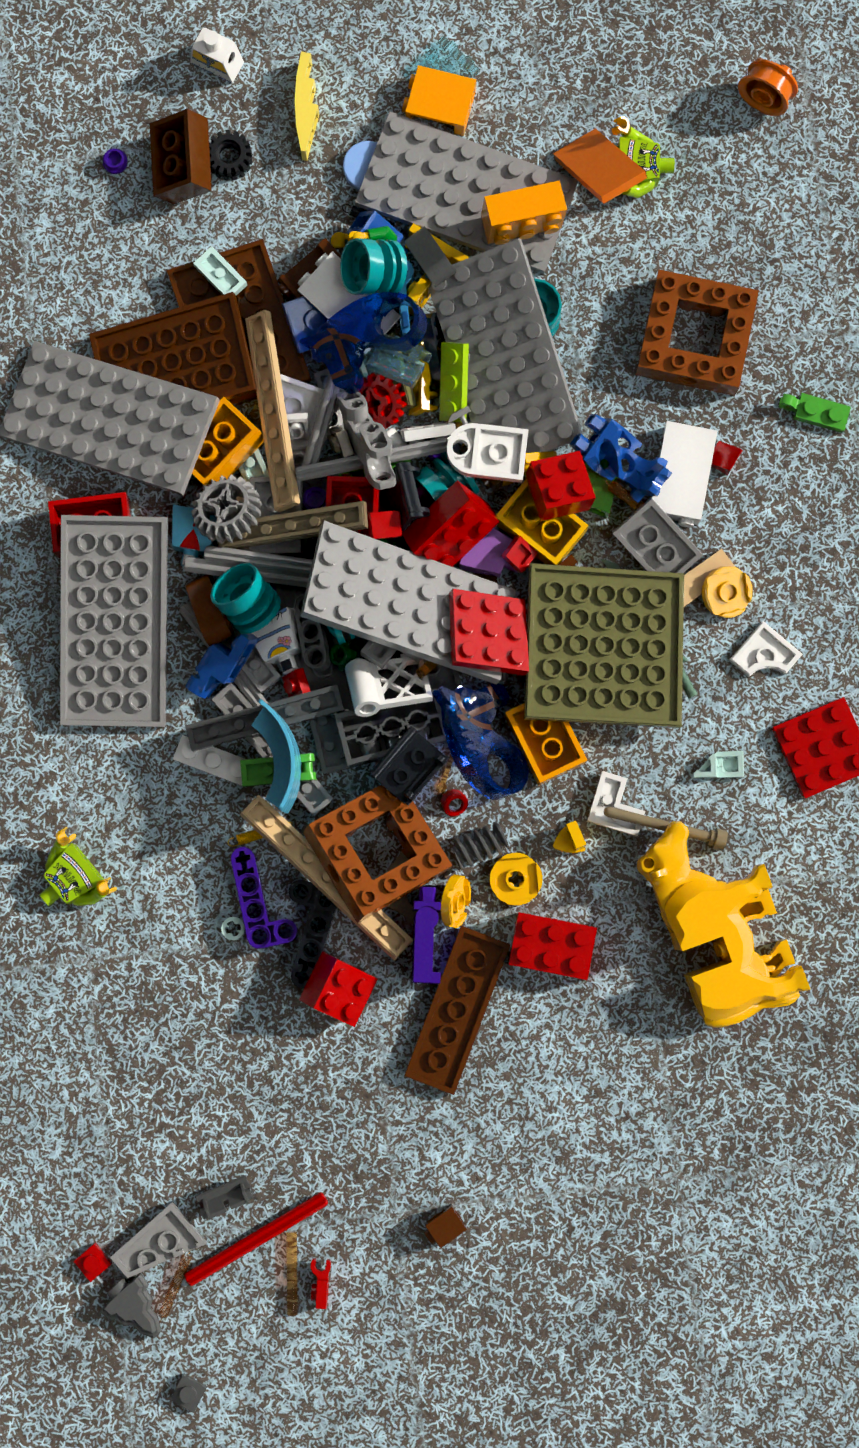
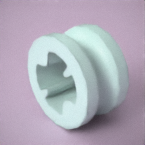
M238 917L227 918L222 923V934L228 940L235 941L241 939L245 934L243 920ZM231 921L241 926V931L237 930L239 932L237 936H234L233 933H227L226 928L230 927L228 924Z

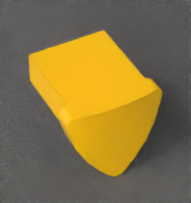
M576 820L566 824L559 832L553 844L554 849L565 853H581L585 851L586 842Z

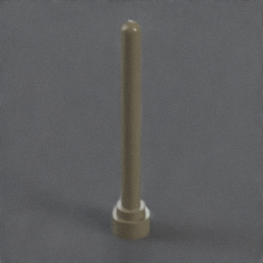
M606 807L604 809V815L607 817L665 831L667 825L671 823L613 807ZM687 826L689 830L688 837L706 841L707 845H711L712 849L724 850L728 838L726 830L716 828L715 830L705 831Z

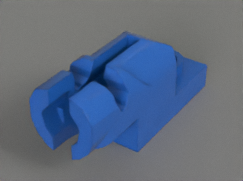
M252 633L241 634L234 639L231 649L221 643L211 645L195 667L198 674L191 675L185 687L195 695L206 699V697H210L211 693L220 683L234 682L259 638Z

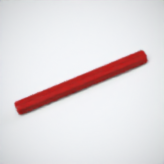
M322 1192L316 1194L189 1270L184 1275L187 1283L190 1286H194L328 1205L326 1196Z

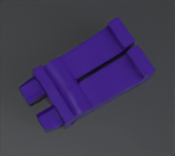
M420 887L418 889V901H414L412 905V911L417 912L413 925L411 983H440L441 972H433L434 927L439 920L437 912L441 910V902H435L436 887Z

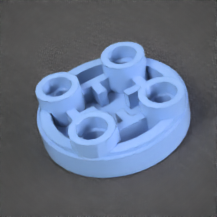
M359 142L353 145L344 157L343 171L346 181L357 190H360L377 142Z

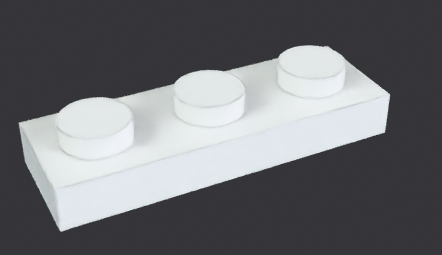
M182 735L173 760L242 786L240 760L247 759L213 746L193 752L188 737Z

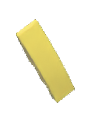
M301 51L296 75L295 118L302 160L307 161L319 118V108L317 104L312 103L316 87L315 79L309 78L312 68L311 53Z

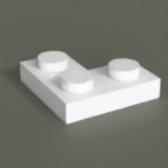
M602 771L587 822L638 837L641 825L604 815L606 807H613L641 815L645 814L643 810L620 804L628 778Z

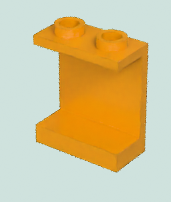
M418 65L416 74H411L408 89H411L410 97H405L402 112L410 119H412V116L453 125L454 134L464 136L476 92L477 79Z

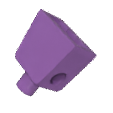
M493 528L462 557L459 569L477 574L497 576L498 579L504 568L518 573L501 557L502 553L512 542V539Z

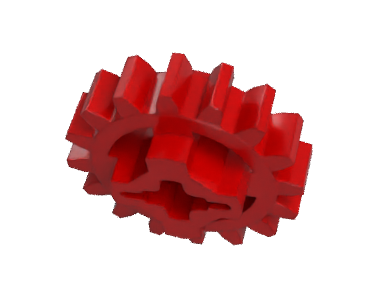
M383 372L377 374V376L375 373H371L367 377L360 379V384L353 389L366 397L369 415L374 422L382 424L386 429L399 422L398 418L405 414L400 408L407 405L406 402L401 401V397L405 396L406 393L399 392L398 389L401 383L395 385L392 383L393 376L385 379Z

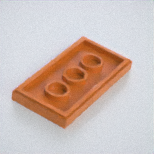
M596 128L553 153L555 161L603 204L647 178L644 169Z

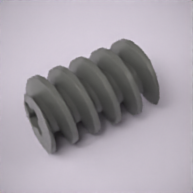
M497 822L492 823L493 831L487 826H483V835L477 830H473V839L467 833L464 834L463 843L457 837L453 839L454 846L452 849L461 871L464 870L465 861L472 867L474 866L473 858L475 857L482 863L483 854L492 859L493 850L502 855L503 846H506L510 851L505 834Z

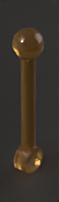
M453 741L450 745L452 749L450 758L448 759L441 782L436 786L437 791L440 793L445 792L447 789L446 781L456 751L461 747L458 741Z

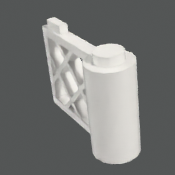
M400 654V658L390 659L383 668L394 672L389 679L379 675L378 670H382L381 668L362 658L351 660L345 666L354 711L358 716L368 717L376 714L380 709L433 701L423 659L418 663L405 654ZM418 664L419 670L414 676L404 671L406 666ZM399 675L409 680L404 688L393 683ZM416 684L424 688L425 693L415 695L409 692V690ZM388 688L400 693L396 698L386 700L384 698V693Z

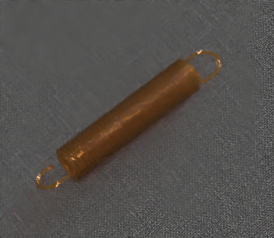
M616 481L608 484V491L633 509L637 510L645 503L642 500L639 503L635 502L630 496L631 492Z

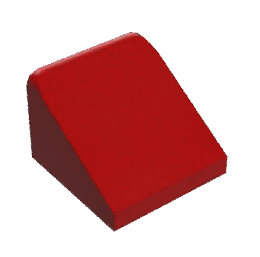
M718 441L714 448L711 466L728 476L743 450Z
M399 511L367 513L371 538L392 539L402 536Z

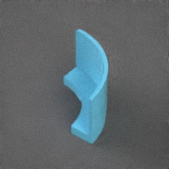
M259 699L258 702L263 708L251 726L268 743L274 761L273 782L265 799L278 807L280 811L288 814L296 800L300 787L301 757L298 744L284 719L262 699Z

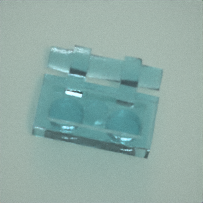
M442 36L438 41V44L443 48L440 54L432 47L415 63L416 70L419 65L463 76L468 71L475 77L480 71L474 64V59L469 55L465 56L458 49L459 46L453 40L449 41L445 36ZM450 57H453L459 63L456 69L447 61Z
M384 334L381 344L388 347L380 344L376 346L367 362V369L414 388L425 367V363L419 360L429 363L432 353L425 351L424 347L416 344L413 346L403 342V339L396 335L391 337ZM398 351H401V352H403V353H405V354H408L409 356H406V355H404V354H402V353H399Z

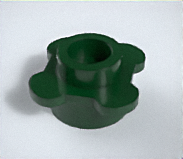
M345 640L340 645L339 643L334 645L330 650L329 656L331 662L334 665H338L340 671H345V666L351 660L356 659L357 653L348 646V641Z

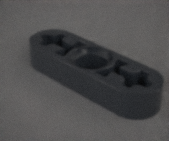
M434 312L421 316L420 327L432 382L436 388H440L441 342L446 341L437 313Z

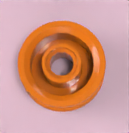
M758 58L750 63L747 71L748 75L740 79L738 91L749 106L763 114L770 116L783 115L788 109V100L793 99L798 93V84L792 75V70L786 65H779L773 61Z

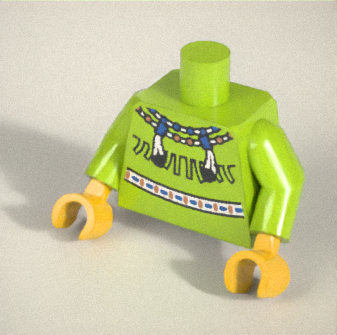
M621 116L613 120L619 126L612 128V134L622 135V137H619L617 147L644 169L647 176L645 180L622 194L640 198L658 186L660 173H674L675 160L674 158H660V144L655 143L652 139L631 127L628 119Z
M64 827L56 833V841L49 852L45 864L46 872L43 876L50 886L39 895L48 906L52 905L60 897L66 904H73L77 907L96 904L106 895L116 892L117 888L109 889L107 883L111 880V877L104 879L76 844L71 843L69 845L70 842L76 839V834H72L68 838L65 834L68 827Z

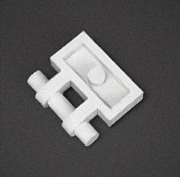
M453 422L432 423V425H416L401 429L400 435L405 442L409 441L410 444L425 442L427 438H447L449 440L456 427Z

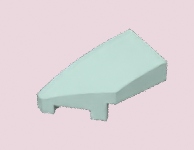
M722 751L712 754L701 768L694 773V778H744V752Z

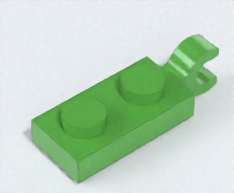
M784 393L783 397L780 398L778 408L795 412L794 420L841 433L845 431L851 409L850 406L801 393L799 399Z

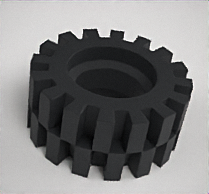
M225 130V135H222L220 131L217 133V138L214 135L210 138V169L212 173H216L218 178L223 176L224 180L229 181V177L237 180L238 175L242 178L245 176L244 171L248 172L250 170V164L253 161L249 141H246L243 134L239 136L237 131L231 134L230 130ZM225 148H234L239 152V157L233 163H224L220 159V153Z

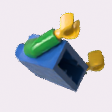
M375 210L365 211L358 214L346 232L347 234L336 232L332 235L331 245L334 248H344L345 240L349 242L354 238L388 239L400 243L403 239V234ZM403 247L405 254L407 255L408 250L405 247Z

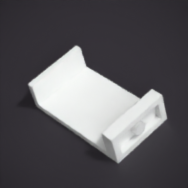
M333 251L329 256L324 253L315 263L318 268L312 274L307 272L299 280L298 284L300 287L297 290L343 334L355 336L360 342L367 345L369 348L365 349V351L358 347L366 356L401 316L379 295H354L349 293L341 279V259Z
M667 421L663 430L660 458L668 461L666 468L672 474L662 485L659 495L652 496V498L673 521H678V525L693 527L698 525L702 518L718 431Z

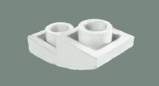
M308 412L286 414L294 465L303 462L310 439Z

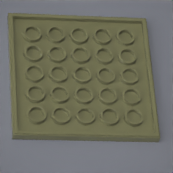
M530 563L527 602L529 672L525 675L524 720L681 728L684 573Z

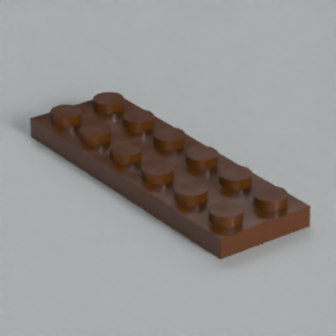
M464 926L460 927L404 1076L452 1095L455 1094L511 944Z

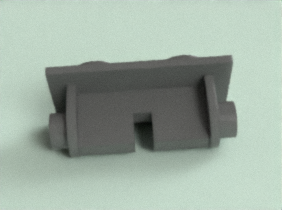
M244 1175L196 1195L195 1198L201 1207L200 1213L202 1218H209L210 1220L227 1212L225 1207L227 1204L230 1205L231 1209L250 1203V1200L254 1198V1191Z

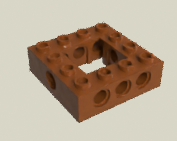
M659 269L655 279L635 375L735 396L740 387L759 290ZM677 305L682 310L690 312L692 309L710 313V316L720 317L726 310H729L722 329L724 335L717 357L669 347Z
M382 785L308 824L303 832L357 924L445 874L453 866L414 802L405 806ZM390 812L386 825L390 832H394L403 847V854L409 860L372 880L347 838L351 837L356 830L367 824L369 826L374 824L378 818Z

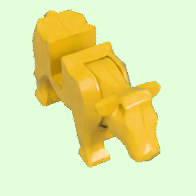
M681 821L669 823L662 836L638 859L637 870L653 887L661 917L670 933L674 950L684 951L716 940L713 942L717 957H722L723 960L684 974L693 1002L699 1015L702 1016L705 1025L712 1028H723L740 1023L763 1008H777L794 1003L800 997L799 991H808L810 986L800 965L792 966L784 974L778 976L785 966L795 964L787 939L778 940L768 955L760 956L754 951L753 933L748 925V921L752 919H762L765 915L777 913L768 890L773 888L765 865H755L751 874L746 878L729 882L716 880L702 872L691 870L686 846L689 830Z

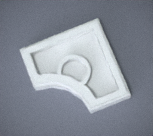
M762 621L729 661L747 677L763 669L777 670L785 675L803 654Z

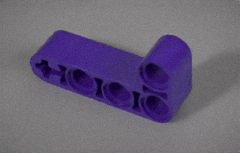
M246 847L235 849L231 855V864L249 944L254 948L264 949L293 942L299 933L295 922L289 919L270 922L255 853ZM244 852L245 855L250 856V860L246 862L247 869H254V873L239 874L240 871L245 872L243 864L237 862V859L241 858V853ZM247 878H253L256 881V888L254 891L247 893L243 889V882ZM252 904H259L261 906L262 912L258 918L253 919L248 914V909ZM283 924H290L292 926L293 934L290 938L284 939L280 936L279 929ZM259 929L264 930L267 934V940L261 945L255 943L253 939L254 933Z

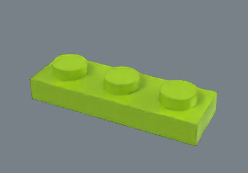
M441 342L440 421H448L453 413L467 406L468 343ZM458 418V419L452 421V422H460V423H462L461 420H460V418Z

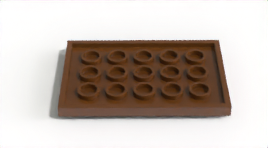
M260 239L220 252L219 254L247 282V286L236 295L250 360L251 354L245 319L265 309L271 312L280 374L304 383L310 382L311 377L302 353H297L281 305L285 301L281 291L278 289L279 284L264 240ZM195 261L167 270L179 307L221 295L194 267L193 263ZM251 393L228 401L233 406L256 400L257 393Z
M234 292L89 334L94 359L217 396L220 400L223 397L230 400L257 392L240 311Z

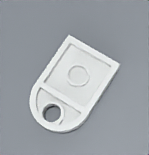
M280 374L286 414L308 412L311 435L324 389ZM336 402L334 413L337 415V422L333 426H341L343 418Z
M478 423L462 425L449 437L447 443L448 461L454 470L464 476L522 483L528 429ZM464 443L467 446V452L462 455L456 454L452 449L454 444Z

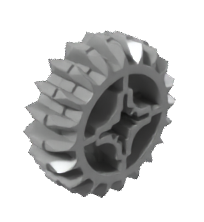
M231 474L226 479L221 475L220 480L217 482L211 479V485H203L204 491L196 493L198 500L192 501L194 509L191 512L194 524L199 528L200 533L205 537L207 536L212 542L217 539L218 542L223 544L227 539L228 542L233 543L234 537L242 540L244 532L251 534L250 526H258L255 518L262 517L259 510L262 508L259 493L249 481L246 482L241 476L236 479ZM237 496L244 498V503H239L236 500ZM210 515H214L217 521H210Z

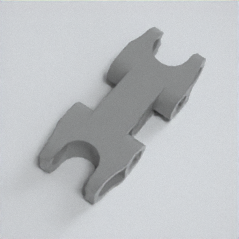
M350 389L338 392L336 396L337 404L343 418L341 427L346 429L353 453L358 455L364 465L366 479L378 490L394 487L396 485V475L389 458L393 453V448L382 424L373 421L368 413L367 401L359 391ZM385 477H388V478H389V479H387V480H378V479H382V478H385Z

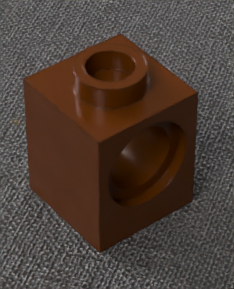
M451 1204L425 1222L427 1230L424 1233L432 1245L437 1243L441 1249L465 1232L467 1226Z

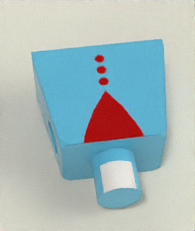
M173 504L172 547L175 551L183 552L181 566L184 567L186 557L198 558V555L204 556L205 548L207 546H215L217 539L212 542L207 536L205 537L200 533L199 528L194 524L191 512L194 508ZM210 515V521L216 522L217 518L214 515Z

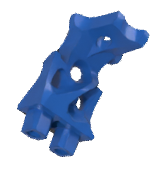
M591 414L585 422V426L593 432L589 439L582 434H577L570 443L575 451L581 452L585 466L609 481H612L615 477L623 480L631 488L630 496L637 503L645 495L658 496L662 485L672 474L666 468L668 461L660 457L651 460L641 458L633 453V451L637 447L640 448L642 443L611 418H602L596 414ZM624 438L628 441L629 446L627 448L619 446L618 439ZM606 459L608 468L604 469L600 465V460ZM622 459H626L629 463V468L626 472L622 469Z

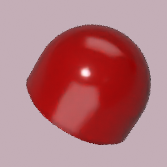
M450 789L442 795L441 807L447 815L452 817L458 816L467 809L468 799L460 790ZM454 799H461V807L458 810L449 809V804Z

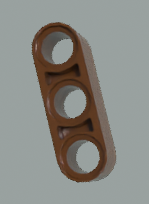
M203 575L185 584L202 636L206 643L211 646L233 636L234 630L226 615L221 613L211 600V590L216 581L212 575Z

